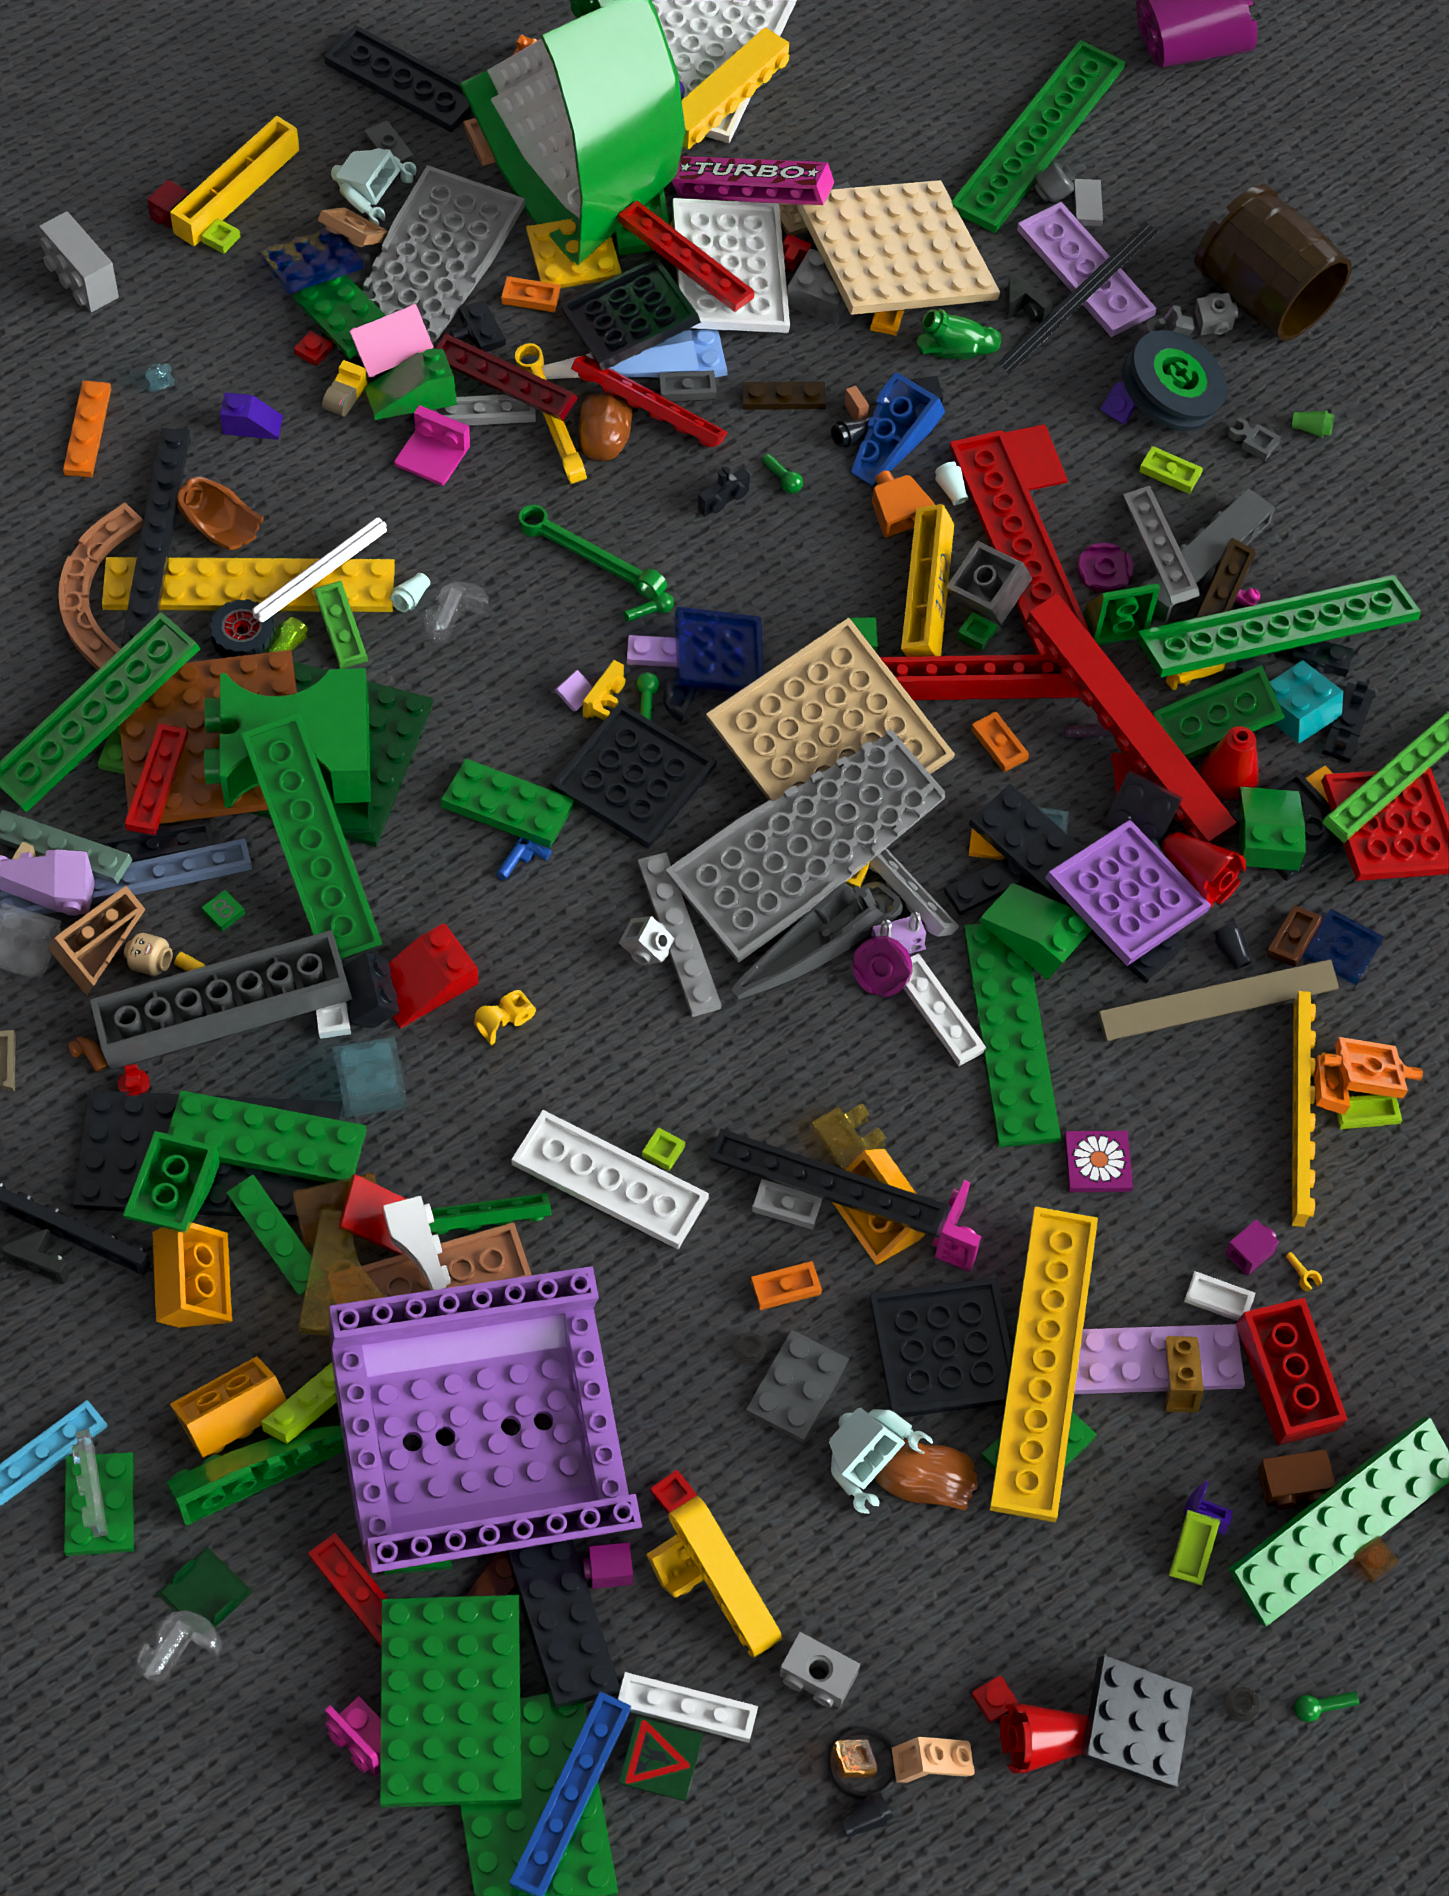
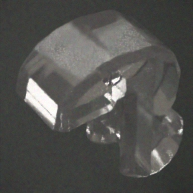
M454 581L445 584L436 596L437 611L429 608L425 612L424 630L426 638L433 643L448 641L461 610L488 618L489 598L484 589L470 582Z
M187 1610L173 1612L161 1621L157 1629L156 1647L151 1648L146 1643L141 1645L135 1658L136 1667L148 1681H164L190 1641L195 1642L219 1657L222 1649L220 1635L202 1615Z

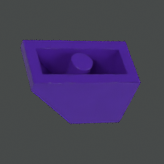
M225 392L220 411L222 432L226 435L278 440L283 415L253 395Z

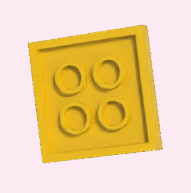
M572 219L526 226L540 282L559 284L560 288L607 281L622 273L611 236L582 263L577 265L560 250L550 237V233L560 229L562 234H573L576 231V224ZM571 240L567 242L566 250L570 253L578 252V241Z

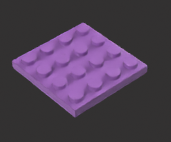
M1131 820L1049 871L1045 878L1126 966L1205 914L1211 907V904L1201 896L1194 886Z

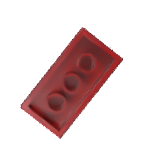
M1305 1297L1244 1312L1237 1321L1236 1327L1277 1446L1338 1431L1348 1419Z

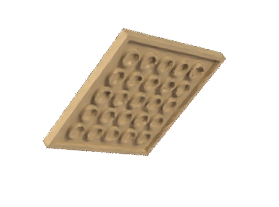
M941 180L832 189L824 205L796 204L851 315L994 301L999 298L1000 290L957 209L953 207L952 200Z
M847 618L706 714V719L766 798L772 802L782 797L784 791L794 785L799 787L809 781L810 776L816 772L821 771L822 773L836 765V761L843 756L848 758L858 752L865 743L869 741L873 743L885 736L886 731L889 729L898 736L929 774L942 767L955 756L954 752L850 618Z

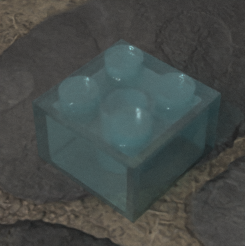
M395 1036L333 1047L345 1118L407 1107L406 1091Z

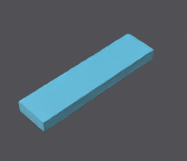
M88 1400L84 1401L0 1463V1506L108 1427L107 1423Z

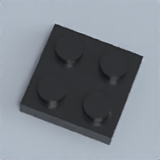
M1129 771L1103 825L1115 830L1131 820L1159 848L1183 797Z

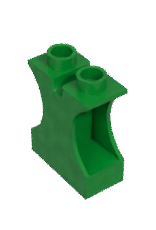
M366 668L329 669L313 686L286 696H265L250 692L236 684L227 673H220V697L205 698L204 716L207 734H223H220V748L204 749V773L206 785L221 784L225 808L232 807L244 793L260 785L241 733L300 713L329 795L334 804L371 802L369 699Z

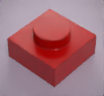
M309 331L295 346L294 354L318 366L333 349V343Z
M675 1470L650 1488L651 1495L667 1515L697 1496L678 1470Z
M1001 1675L976 1689L971 1694L989 1724L1009 1712L1008 1709H1005L1007 1704L1019 1703Z

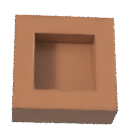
M857 386L847 388L844 405L852 418L861 419L868 417L869 404Z

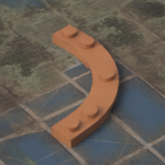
M125 502L101 518L78 540L79 545L75 548L71 557L68 556L65 561L59 581V607L64 627L76 649L97 671L120 648L100 629L91 613L89 603L91 583L97 568L106 555L122 541L141 529L144 523L143 519Z

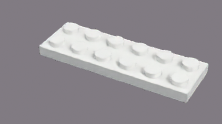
M542 1110L511 1159L513 1166L676 1249L680 1248L709 1199V1193Z

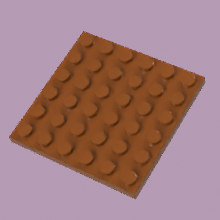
M285 650L188 662L121 723L120 733L128 812L158 723L186 728L189 733L159 824L268 810L260 785L244 793L229 808H225L221 784L206 785L204 749L220 748V734L223 733H206L204 700L206 697H220V673H227L240 687L256 694L286 696L297 693L292 651Z

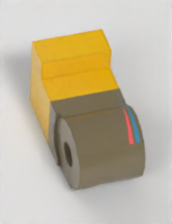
M343 360L339 366L338 375L324 395L322 408L346 417L367 386L366 368Z

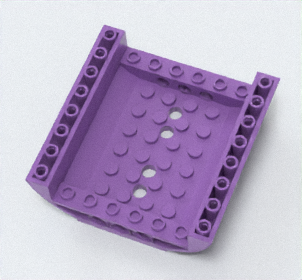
M593 1266L329 1306L332 1365L355 1518L365 1558L372 1573L642 1528L636 1494L629 1495L596 1324L594 1307L599 1296ZM538 1414L549 1416L552 1421L551 1428L548 1430L538 1429L534 1424V1417ZM506 1419H513L519 1425V1432L513 1436L507 1435L502 1431L501 1423ZM446 1429L452 1432L454 1442L449 1446L440 1445L436 1440V1433L438 1431ZM407 1435H416L421 1440V1448L417 1451H408L403 1446V1438Z

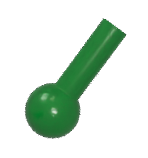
M766 454L762 458V462L781 479V487L785 492L794 494L801 490L803 479L799 473L787 471L770 454Z
M662 592L659 597L654 595L650 602L623 611V617L626 622L654 612L668 613L674 607V599L669 593Z
M646 672L638 677L636 687L641 693L639 714L651 721L653 694L659 689V679L655 674Z
M1356 1691L1317 1699L1312 1695H1303L1296 1700L1294 1711L1300 1720L1313 1722L1323 1712L1360 1705Z

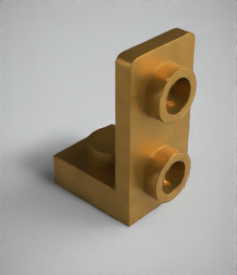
M1167 1336L1165 1347L1169 1385L1165 1397L1166 1412L1198 1413L1204 1392L1198 1338Z

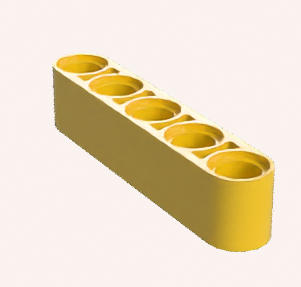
M696 1496L670 1512L668 1517L674 1530L743 1647L747 1645L750 1649L747 1651L748 1654L755 1658L780 1642L782 1635L778 1626L704 1501L699 1496Z

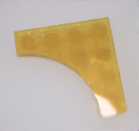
M321 1210L299 1323L300 1333L330 1336L329 1306L386 1297L378 1290V1287L362 1269L356 1255L353 1234L338 1227L342 1214L340 1211Z

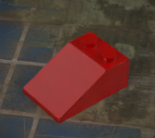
M445 923L418 937L388 963L400 1011L392 1018L401 1029L479 984L478 967Z

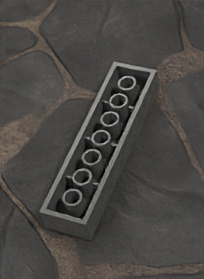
M330 930L90 999L102 1052L109 1068L114 1069L352 1000L334 934Z

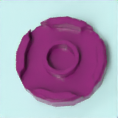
M1092 544L1078 558L1077 573L1079 579L1086 587L1096 592L1107 593L1121 590L1129 584L1133 576L1134 564L1131 556L1127 552L1121 551L1120 547L1115 544Z
M874 936L867 939L856 949L853 956V974L858 984L870 994L889 997L899 993L910 981L913 972L912 959L907 949L893 938Z

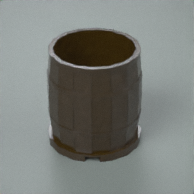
M1261 184L1251 187L1236 197L1226 207L1230 213L1220 224L1215 220L1213 221L1197 247L1194 264L1200 270L1202 276L1211 278L1223 293H1229L1231 300L1251 316L1254 321L1266 327L1279 339L1288 341L1311 328L1327 313L1346 286L1351 274L1352 265L1351 260L1345 257L1315 225L1297 212L1296 209L1280 200L1278 192L1272 190L1268 185Z

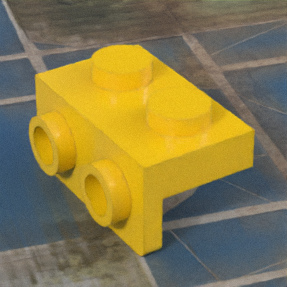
M675 1535L646 1554L660 1585L675 1598L690 1592L695 1585L704 1580L678 1535Z

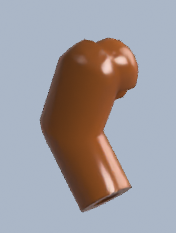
M80 1036L76 1037L75 1041L68 1043L67 1047L72 1057L77 1058L84 1054L96 1073L108 1067L104 1054L95 1041Z

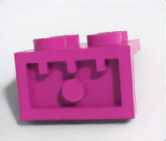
M419 405L414 412L415 431L395 459V466L435 484L444 486L470 448L469 426Z
M964 1180L961 1188H954L950 1196L948 1205L951 1211L940 1237H935L932 1245L937 1247L935 1258L970 1272L976 1259L981 1236L977 1235L971 1228L956 1226L965 1207L970 1182Z
M357 1697L340 1714L329 1705L325 1709L327 1718L325 1725L329 1729L328 1736L340 1749L344 1745L347 1746L353 1755L351 1757L352 1762L361 1772L365 1773L369 1770L376 1777L381 1772V1719L360 1697Z

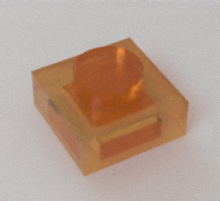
M1378 1535L1353 1553L1355 1556L1353 1558L1354 1562L1372 1583L1400 1562Z
M837 1740L833 1751L842 1778L873 1777L878 1768L869 1740Z

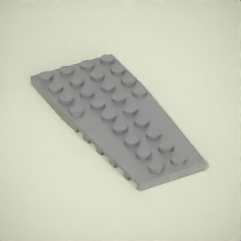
M427 165L394 219L382 244V252L379 257H376L372 265L373 271L363 284V293L386 316L407 308L411 304H416L432 345H434L459 310V307L462 306L492 264L525 207V198Z
M889 729L886 731L885 736L873 743L870 741L861 746V750L848 758L843 756L836 761V765L822 773L821 771L816 772L810 776L809 781L799 787L794 785L784 791V795L773 802L769 800L740 817L667 868L666 874L739 963L804 917L835 888L845 883L943 801L945 799V791L898 736Z

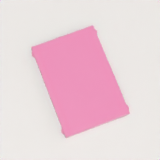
M411 304L407 308L358 328L354 327L349 331L363 366L366 368L368 378L375 377L376 374L396 367L416 353L434 348L416 304Z

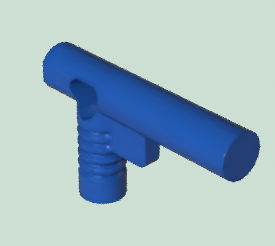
M519 837L496 875L501 880H507L519 860L528 863L531 857L535 855L547 861L552 850ZM522 841H525L527 844H526V845H523V844H520V843H521Z

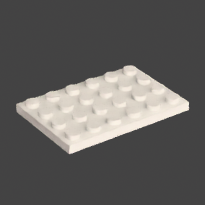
M673 198V228L755 291L754 298L734 312L676 267L677 285L698 313L701 323L691 328L789 333L790 319L779 204Z

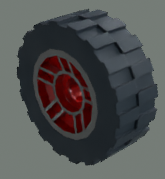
M237 599L234 602L225 603L223 607H219L216 610V614L212 616V623H210L212 644L215 651L219 652L222 658L261 654L272 650V645L275 644L276 640L274 619L271 616L266 621L260 623L253 617L252 609L259 602H253L249 599Z

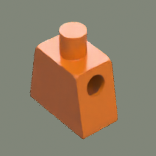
M883 471L875 478L878 485L873 488L872 504L885 538L914 528L916 508L935 505L909 475L894 479L890 471Z

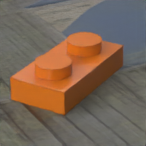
M507 276L501 296L502 304L555 313L560 295V285Z
M997 712L972 724L971 731L1004 773L1028 760V751Z
M1318 1055L1315 1059L1314 1073L1316 1106L1345 1115L1350 1108L1349 1090H1345L1342 1074L1337 1067L1322 1066L1320 1063L1321 1055Z
M813 1261L752 1276L750 1281L759 1310L818 1296L822 1293Z

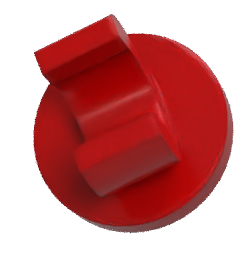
M137 1064L124 1066L125 1072L118 1080L119 1090L131 1092L126 1094L129 1096L146 1093L150 1087L148 1075L140 1070Z

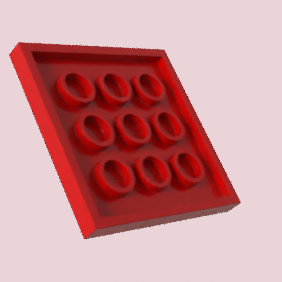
M1431 768L1426 770L1346 842H1343L1356 881L1449 874V816ZM1378 771L1325 774L1321 782L1331 811L1335 810Z

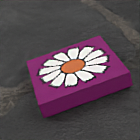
M1065 1131L1069 1192H1132L1133 1182L1128 1131Z

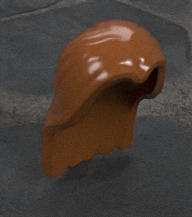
M605 391L590 394L582 402L578 437L583 453L592 460L604 462L616 458L628 441L633 406L625 402L626 399L618 394L612 395Z
M197 476L187 480L177 494L178 509L184 519L193 527L199 529L213 543L225 549L236 550L257 537L256 531L259 530V525L262 524L264 517L249 508L233 491L224 485Z
M904 1439L905 1444L875 1476L880 1487L901 1499L914 1503L945 1505L963 1511L968 1508V1500L973 1496L972 1491L977 1490L978 1486L977 1474L974 1472V1462L967 1454L942 1445H927L918 1442V1448L925 1452V1454H920L909 1446L906 1439Z

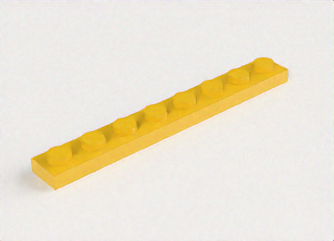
M1298 991L1293 1003L1292 1226L1305 1227L1308 1218L1313 1217L1315 1211V1199L1310 1198V1188H1313L1315 1183V1170L1310 1169V1160H1313L1315 1155V1142L1310 1141V1132H1313L1315 1128V1113H1310V1104H1313L1315 1100V1086L1310 1085V1077L1314 1076L1316 1065L1315 1058H1311V1049H1314L1316 1039L1315 1031H1311V1022H1314L1316 1005L1311 1004V992Z

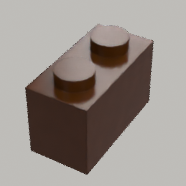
M1327 1450L1262 1459L1257 1469L1266 1506H1277L1279 1510L1296 1506V1502L1309 1501V1504H1312L1336 1485Z

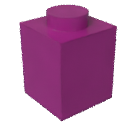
M1256 1219L1230 1241L1225 1254L1248 1276L1274 1254L1279 1241L1271 1228L1266 1225L1263 1226Z
M630 1542L589 1546V1558H583L585 1579L591 1578L592 1589L633 1585Z

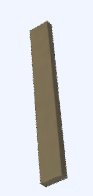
M1330 959L1098 1012V1017L1105 1042L1295 1000L1298 991H1308L1313 996L1339 989L1332 960Z

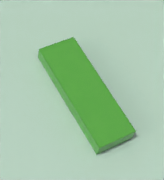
M342 581L315 588L314 594L340 669L368 662V657Z

